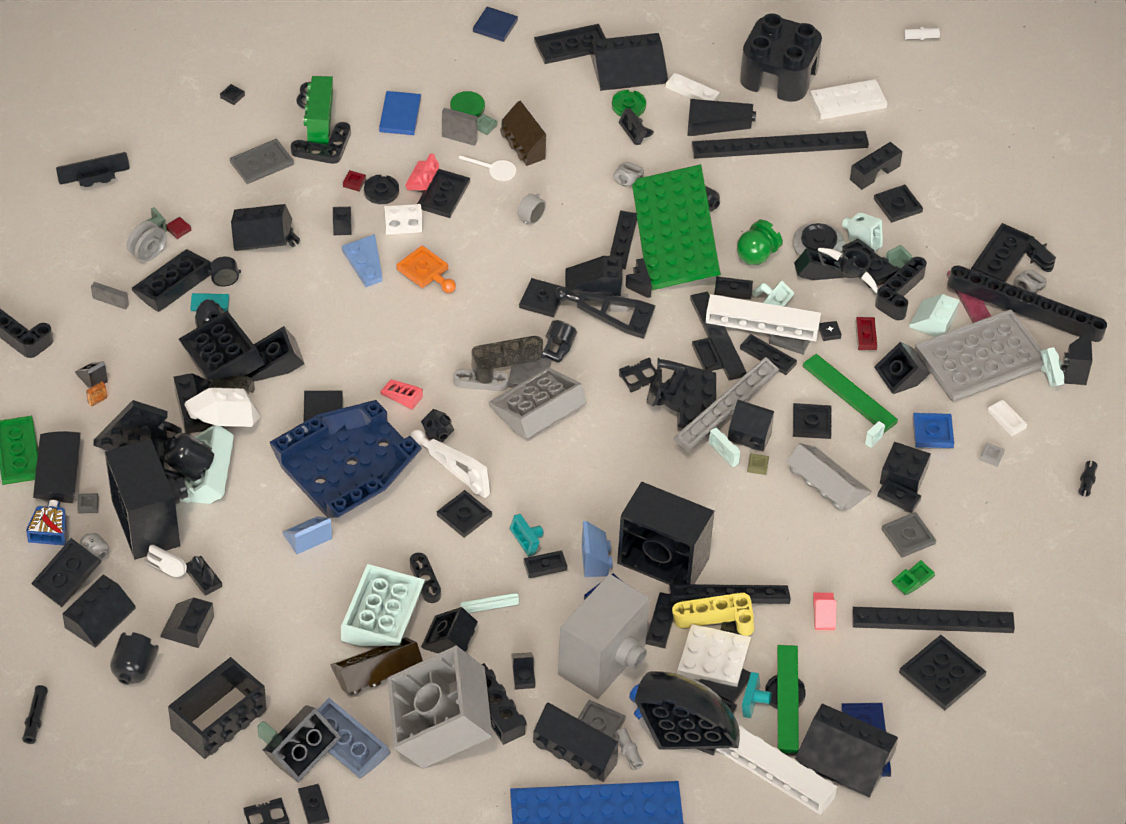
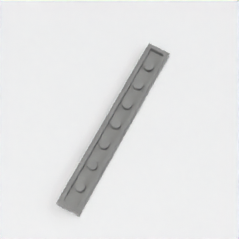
M767 357L762 359L674 437V440L688 452L709 434L710 430L718 426L734 411L737 400L746 401L770 380L779 369Z

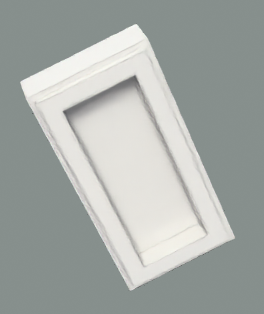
M1004 400L988 407L987 412L1011 436L1027 428V423Z

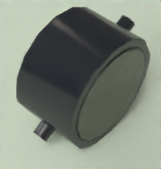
M227 256L214 259L210 263V270H207V273L211 274L212 282L221 287L233 285L238 281L239 273H241V270H238L235 259Z

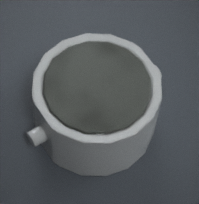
M529 193L521 201L517 215L524 220V224H527V222L535 224L542 217L546 208V202L539 198L540 194L534 195Z

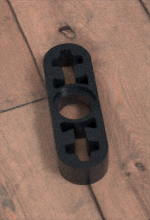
M420 552L412 554L410 557V569L414 577L420 578L422 575H429L431 577L428 581H425L421 590L423 599L428 603L438 602L441 599V587L427 556ZM416 561H419L420 563H422V568H421V569H420L419 564H418ZM429 587H431L432 592L435 593L434 595L429 593Z

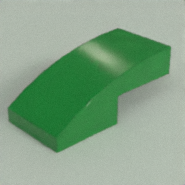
M920 560L911 569L902 571L891 583L904 595H908L930 581L935 576V572Z

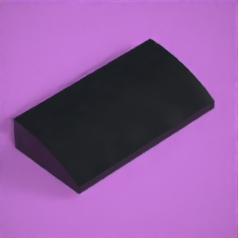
M186 249L133 286L132 291L148 306L160 312L209 277L211 274H208L207 270H210L211 261Z
M57 431L40 434L33 498L73 503L80 432Z

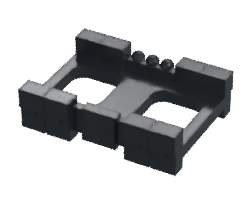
M650 357L641 360L640 364L637 363V365L634 364L631 367L628 365L619 369V377L623 379L630 393L641 389V386L644 387L649 385V383L651 384L653 376L646 377L642 372L645 369L651 368L655 373L656 369L651 363ZM633 374L639 381L631 384L625 377Z
M282 797L270 800L269 803L258 804L257 807L255 804L243 808L248 824H251L249 816L260 813L263 822L260 824H289V818ZM281 808L284 816L272 819L270 810Z

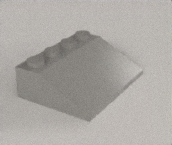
M548 367L488 403L515 433L528 438L543 428L549 427L550 424L558 419L564 418L568 413L579 409L580 406L587 402L580 382ZM547 371L549 372L548 377L541 378L537 381L538 387L525 386L527 383L531 382L532 380L536 379L537 377L541 376Z

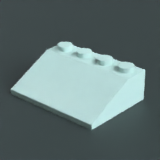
M367 564L342 623L341 641L357 646L400 645L425 579Z

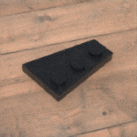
M860 239L842 246L843 252L849 248H858L869 255L871 265L867 272L873 278L876 285L890 279L901 269L890 264L889 260L876 254L874 249Z

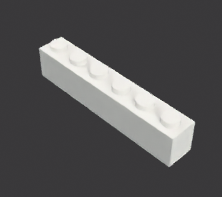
M710 294L706 323L816 342L821 313Z
M738 725L740 730L739 748H717V751L820 815L835 798L837 786L830 780L817 775L812 769L799 764L796 759L783 754L778 748L770 746L763 739L749 733L740 725Z

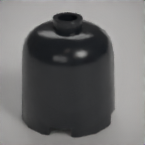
M178 433L166 441L164 459L170 467L190 481H196L202 477L199 474L204 469L208 470L214 459V453L211 451L212 447L192 435Z
M125 632L120 635L110 662L111 672L118 678L120 683L125 685L140 683L147 677L159 651L158 645L154 646L150 643L152 639L132 632L131 636L126 635Z

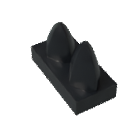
M625 108L619 124L635 145H641L643 139L652 136L654 131L644 127L642 124L643 120L636 116L631 108Z
M194 556L190 562L186 563V572L205 596L222 587L221 580L202 556Z

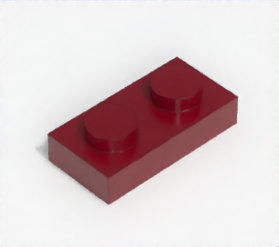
M856 317L858 350H877L875 317Z

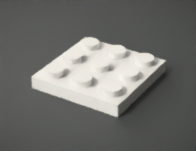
M691 624L677 674L696 680L704 679L737 687L751 637Z

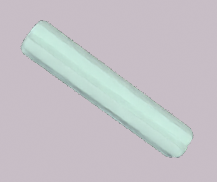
M517 593L464 601L460 603V607L471 613L518 605L519 596Z

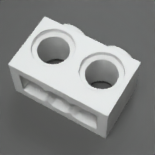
M421 204L384 206L386 234L422 232Z

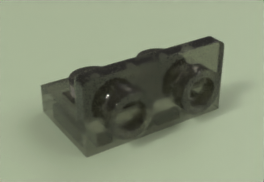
M239 375L213 379L209 384V388L244 389L247 394L255 391L254 381L248 376Z

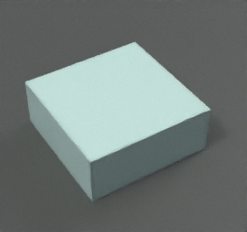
M877 422L867 432L865 444L870 448L883 438L885 428L883 423Z

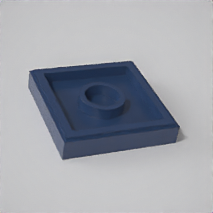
M486 7L473 26V32L504 42L517 23L518 16Z

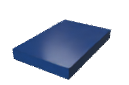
M386 91L379 132L414 135L421 94Z

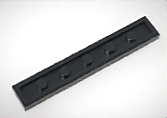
M708 291L690 295V301L707 336L710 337L723 364L722 368L728 380L743 377L747 372L725 326L706 323V313L710 298Z
M669 584L668 589L671 603L737 593L749 595L751 604H790L791 601L788 585Z

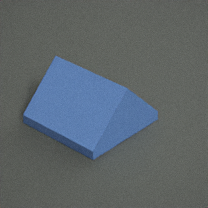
M320 516L282 531L296 554L332 539L330 518Z

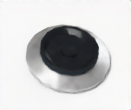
M810 223L800 227L794 233L792 241L794 249L799 255L805 249L819 252L818 248L833 249L842 253V246L845 245L843 235L836 228L823 223Z

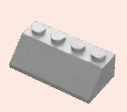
M799 443L787 460V463L791 466L790 469L794 473L803 475L806 483L819 488L818 492L826 498L830 497L833 500V504L839 509L853 508L872 492L816 446Z

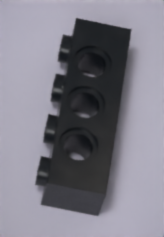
M483 663L481 665L485 667L491 727L502 744L505 745L525 735L527 722L525 717L517 712L514 701L507 697L504 686L497 682L494 671L488 669L486 664Z

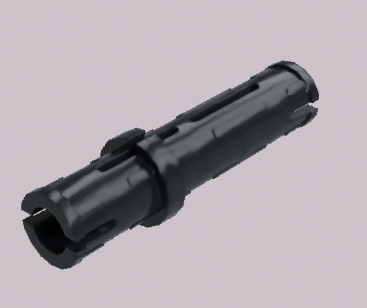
M43 685L35 687L29 715L24 722L26 727L22 739L27 744H34L36 742L37 732L42 724L40 719L48 693V688Z

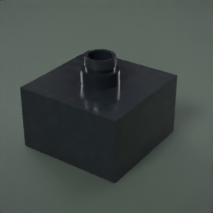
M151 438L105 451L111 501L134 560L146 557L150 545H155L165 551L180 547L176 504L180 503V499L188 498L183 477L175 479L172 476L166 477Z
M641 481L620 517L617 564L668 585L695 584L709 560L715 511Z

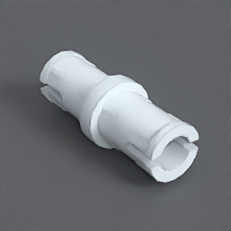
M939 27L904 29L905 40H924L926 38L940 37Z

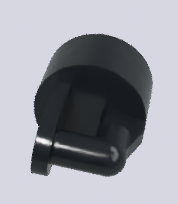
M561 320L552 321L545 335L548 342L540 358L546 357L557 363L561 362L563 357L570 351L578 333L576 328ZM552 342L560 345L557 352L549 350Z

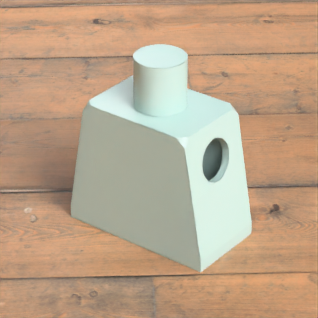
M858 213L851 219L846 217L843 220L842 227L848 229V239L850 242L860 239L874 249L875 252L883 246L881 219L864 213Z

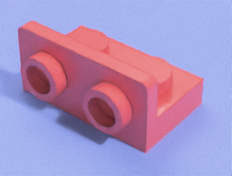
M429 154L426 161H418L405 184L407 190H427L439 169V163L434 154Z

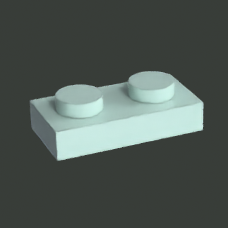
M717 428L710 430L708 443L732 467L738 465L740 459L739 448L733 445L727 439V436Z

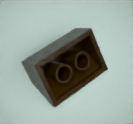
M520 100L502 119L500 133L503 138L507 139L511 149L516 151L518 158L526 166L545 160L546 133Z

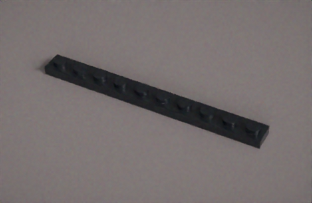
M866 131L692 141L691 147L694 159L861 149L868 148L869 142Z

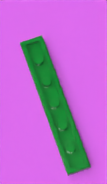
M817 353L803 362V368L872 424L875 425L879 421L885 425L884 433L897 424L898 419Z
M777 645V748L782 753L797 754L799 750L798 646Z

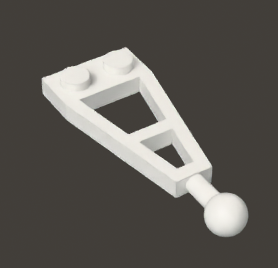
M421 430L412 431L411 437L419 445L421 444L426 447L433 458L469 486L475 494H479L483 498L490 495L486 466L435 439L429 441ZM456 461L468 466V474L456 465Z

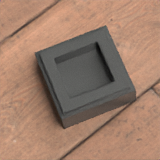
M98 493L78 494V514L98 513Z

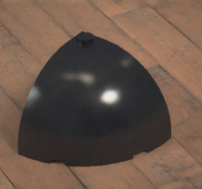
M650 671L643 676L637 689L635 702L659 750L739 748L740 730L737 720L728 705L713 690L692 678L676 673Z

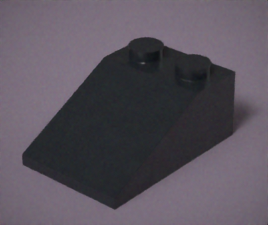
M601 256L565 269V288H567L569 293L581 294V292L608 296H621L622 257Z
M285 326L254 344L264 365L249 374H245L244 377L246 382L250 383L289 374L305 364L295 337Z

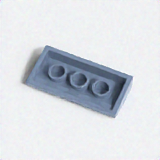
M328 698L317 709L341 736L328 752L358 778L373 770L391 753L386 744L332 699Z

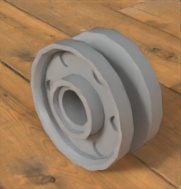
M153 221L142 222L129 235L126 244L127 250L141 262L151 261L163 250L167 241V234Z

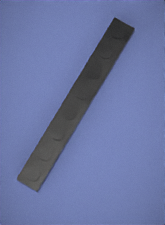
M852 607L853 628L1014 633L1015 630L1013 612Z

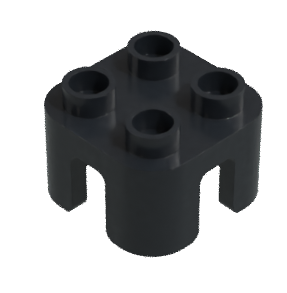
M774 13L766 14L758 19L743 46L740 72L742 86L750 91L758 92L762 85L763 72H767L779 78L778 99L795 102L804 98L809 89L810 75H816L818 71L822 43L821 33L809 23L794 22Z

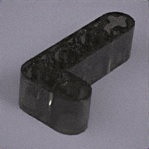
M528 336L475 346L471 351V367L477 381L483 384L492 382L495 368L540 360L543 353V340L539 336Z

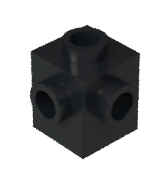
M432 409L421 420L426 431L425 434L431 440L435 439L443 442L455 430L451 424L450 417L436 409Z

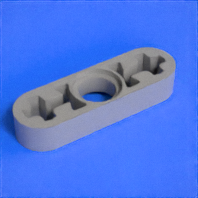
M458 369L454 372L453 382L459 388L504 391L508 387V376L503 372ZM481 377L485 378L486 381L477 382L476 379Z

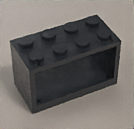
M232 657L228 658L168 706L171 730L204 759L216 753L219 747L231 741L240 730L246 729L250 722L262 716L267 710L265 686ZM234 688H237L246 696L203 731L192 723Z

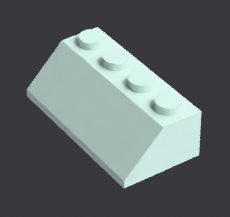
M213 425L195 436V438L212 447L211 451L214 453V459L208 470L204 469L199 474L202 476L200 479L190 481L184 477L185 484L195 491V494L190 493L188 495L190 502L211 504L221 499L225 494V484L228 477L227 472L234 435L221 426Z

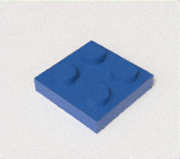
M913 413L915 447L954 448L951 414Z

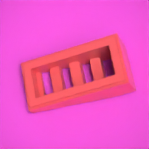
M391 379L380 391V394L413 410L423 398V389Z

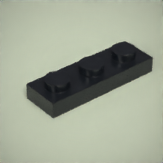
M659 592L646 638L647 645L666 648L674 620L672 608L676 604L671 603L670 595L667 593Z

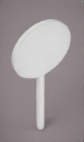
M461 155L459 156V159L489 167L490 175L496 180H510L516 174L515 165L506 160H499L491 165Z

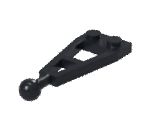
M558 287L554 292V296L558 301L570 300L576 302L578 309L626 334L642 339L646 335L656 305L637 299L581 292L579 296L569 293L565 287ZM585 301L603 303L601 310H598L586 304ZM609 304L635 308L629 325L606 314Z

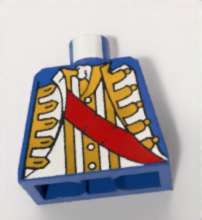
M50 500L47 507H36L26 529L28 543L62 546L66 544V512L64 508H60L58 501Z

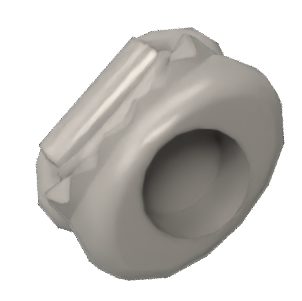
M627 161L618 166L613 177L618 183L631 186L638 178L643 176L644 169Z
M1034 270L1023 271L1014 279L1015 286L1033 293L1037 289L1045 287L1047 283L1046 278Z

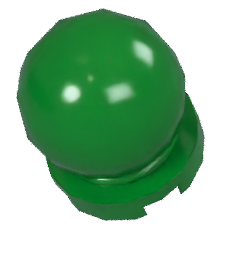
M759 219L751 225L750 230L744 232L738 239L736 251L740 259L746 264L760 265L766 262L771 253L777 252L783 245L781 234L779 232L776 234L771 228L773 225L770 222Z

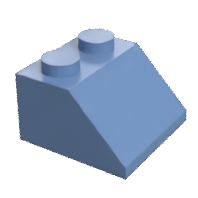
M583 521L582 557L584 577L608 576L609 568H612V556H608V552H611V542L607 540L606 532L588 521Z

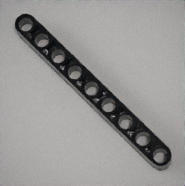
M957 265L951 268L947 284L953 290L1001 308L1012 310L1015 313L1079 337L1087 332H1091V341L1100 342L1104 337L1107 322L1100 317L963 266Z

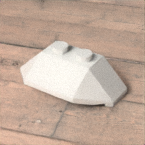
M208 388L184 404L191 418H198L203 422L216 426L252 427L261 417L247 392L239 388Z

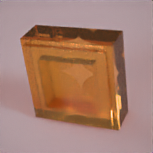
M103 382L86 390L87 402L91 407L107 399L106 385Z

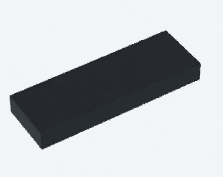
M752 334L740 345V350L760 361L767 357L779 369V372L787 375L797 365L796 359Z

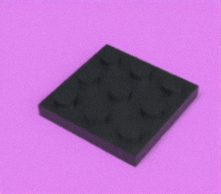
M941 634L899 670L903 677L943 710L950 707L983 679L987 672Z

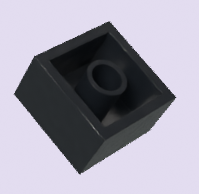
M894 442L882 468L879 484L883 485L889 479L918 493L928 470L931 453Z

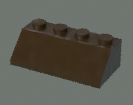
M404 637L400 645L380 646L330 665L342 690L350 694H356L362 691L361 688L378 686L381 684V681L423 660L418 643Z

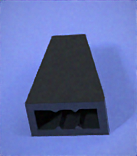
M690 99L687 136L751 129L752 122L756 121V111H753V104Z

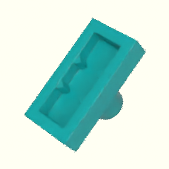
M521 514L514 515L509 529L527 556H533L536 554L540 543L538 538L543 537V528L540 525L530 528Z
M751 672L742 701L743 717L746 718L752 717L756 702L770 704L772 692L759 690V673Z

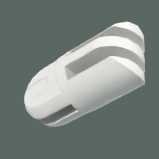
M155 545L149 546L146 564L172 577H180L185 574L187 565L184 560Z

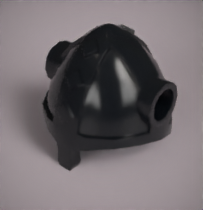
M209 299L200 303L195 314L196 328L223 313L224 310L218 303Z

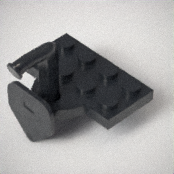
M657 358V369L651 380L646 403L651 406L665 404L671 410L676 411L677 427L685 428L716 401V372ZM662 368L674 370L671 378L663 383Z
M132 400L93 440V446L103 450H112L151 438L166 477L172 476L174 479L183 477L184 479V476L179 472L164 468L166 441L176 434L182 433L180 427L165 421L168 418V411Z

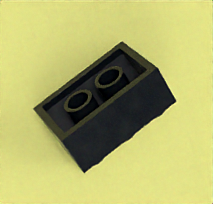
M286 204L234 209L231 220L234 250L286 246L292 223V217Z
M193 373L173 376L175 394L185 433L202 432L213 426V424L203 422L198 418H191L184 405L186 401L208 388H214L213 382Z
M103 574L62 613L64 627L96 648L136 609V606L118 583Z
M305 705L271 740L263 751L275 765L296 782H299L335 745L341 736L315 707Z

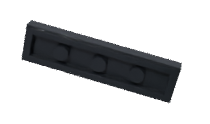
M620 210L610 255L622 257V269L626 270L637 222V213Z

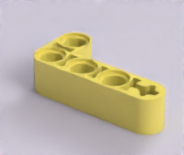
M745 593L678 602L672 608L674 624L679 628H689L691 624L703 626L735 621L737 632L740 635L748 636L755 630L751 599Z

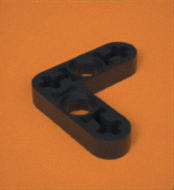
M346 122L337 123L328 145L295 140L291 143V154L298 158L336 164L340 162L351 135V127ZM341 141L342 144L336 145L334 142ZM319 150L320 153L314 154L312 151Z

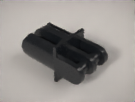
M1030 239L1026 255L1031 259L1030 264L1035 262L1044 271L1051 272L1054 268L1056 256L1046 248L1047 243L1042 245L1038 240Z

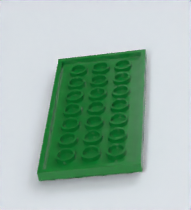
M694 165L638 178L632 184L643 259L651 280L652 290L721 275L702 165Z

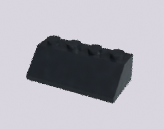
M546 703L533 731V743L540 749L551 752L556 758L567 761L574 768L588 773L593 779L604 782L617 765L619 741L553 704Z

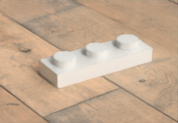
M674 73L666 82V88L690 99L717 101L720 97V92L677 73Z

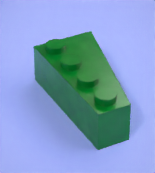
M312 76L311 83H308L307 87L308 93L306 94L303 124L307 126V141L328 145L333 101V76Z

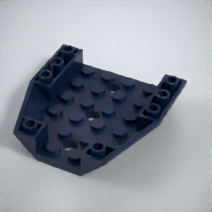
M377 400L318 414L270 441V446L281 468L327 518H339L385 491L422 450V447L411 435L404 439L387 421V411ZM383 442L388 444L385 447L379 446V444ZM349 461H355V462H357V463L354 464V465H352V464H347V462H349ZM318 479L325 480L324 483H316L315 481Z

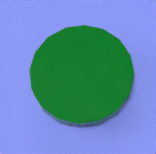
M622 90L613 96L612 110L621 117L625 108H631L634 114L639 117L646 109V99L638 91L629 92V90Z
M463 91L452 97L450 109L474 115L478 118L485 110V100L478 93Z

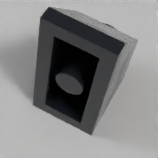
M351 206L332 207L333 236L352 235Z

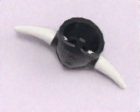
M818 248L819 252L830 255L840 263L844 277H858L864 280L877 295L878 287L867 272L871 265V259L865 251L858 248H849L842 254L833 249Z

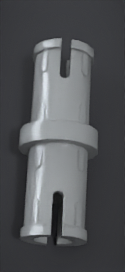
M627 729L617 730V733H614L617 741H619L622 755L627 758L632 770L641 768L644 763L638 754L637 745L632 742Z

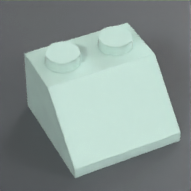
M944 294L922 300L909 327L934 337L947 333L957 315L960 300Z

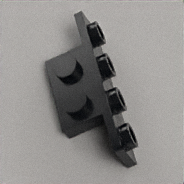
M121 152L56 167V172L60 185L77 181L80 186L90 187L94 185L93 183H108L111 179H115V172L129 170L130 167L127 153Z

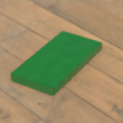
M32 415L0 420V473L2 485L35 480L38 450Z

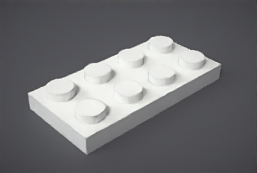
M876 79L810 91V98L820 119L887 108V101Z

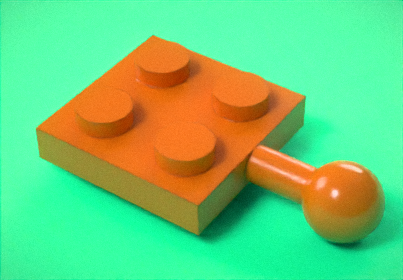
M423 245L396 264V270L422 289L433 280L441 285L445 293H452L456 289L454 280L445 279L441 276L442 273L448 270V263Z

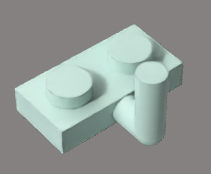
M780 281L773 290L766 283H762L752 291L754 297H758L763 292L768 295L762 303L783 307L795 294L783 281Z
M1055 348L1041 350L1044 363L1041 371L1047 374L1050 387L1064 384V373L1060 369L1063 362L1059 361V355Z

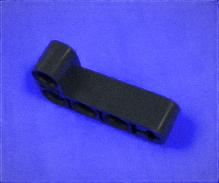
M919 256L913 257L877 290L876 308L894 320L900 321L905 319L908 300L904 296L924 278L927 265L926 260Z
M0 309V338L24 357L34 358L53 344L52 329L48 323H39L28 330Z

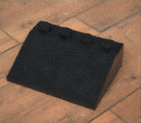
M659 33L591 40V59L600 91L666 84L668 81L663 45Z
M228 311L223 312L179 338L180 343L208 380L249 374L264 365L257 348Z
M822 703L810 724L795 759L799 764L815 771L816 774L870 798L896 751L898 737Z

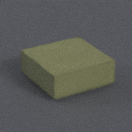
M750 453L747 472L766 475L769 456Z

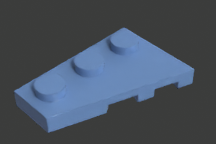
M375 234L342 246V252L365 287L382 282Z

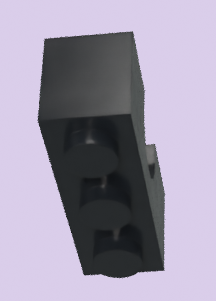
M890 141L854 163L851 167L850 181L863 190L875 182L876 175L881 169L889 174L900 167L903 151Z

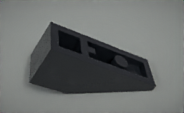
M805 249L794 262L797 275L810 280L846 278L842 274L840 263L827 254Z

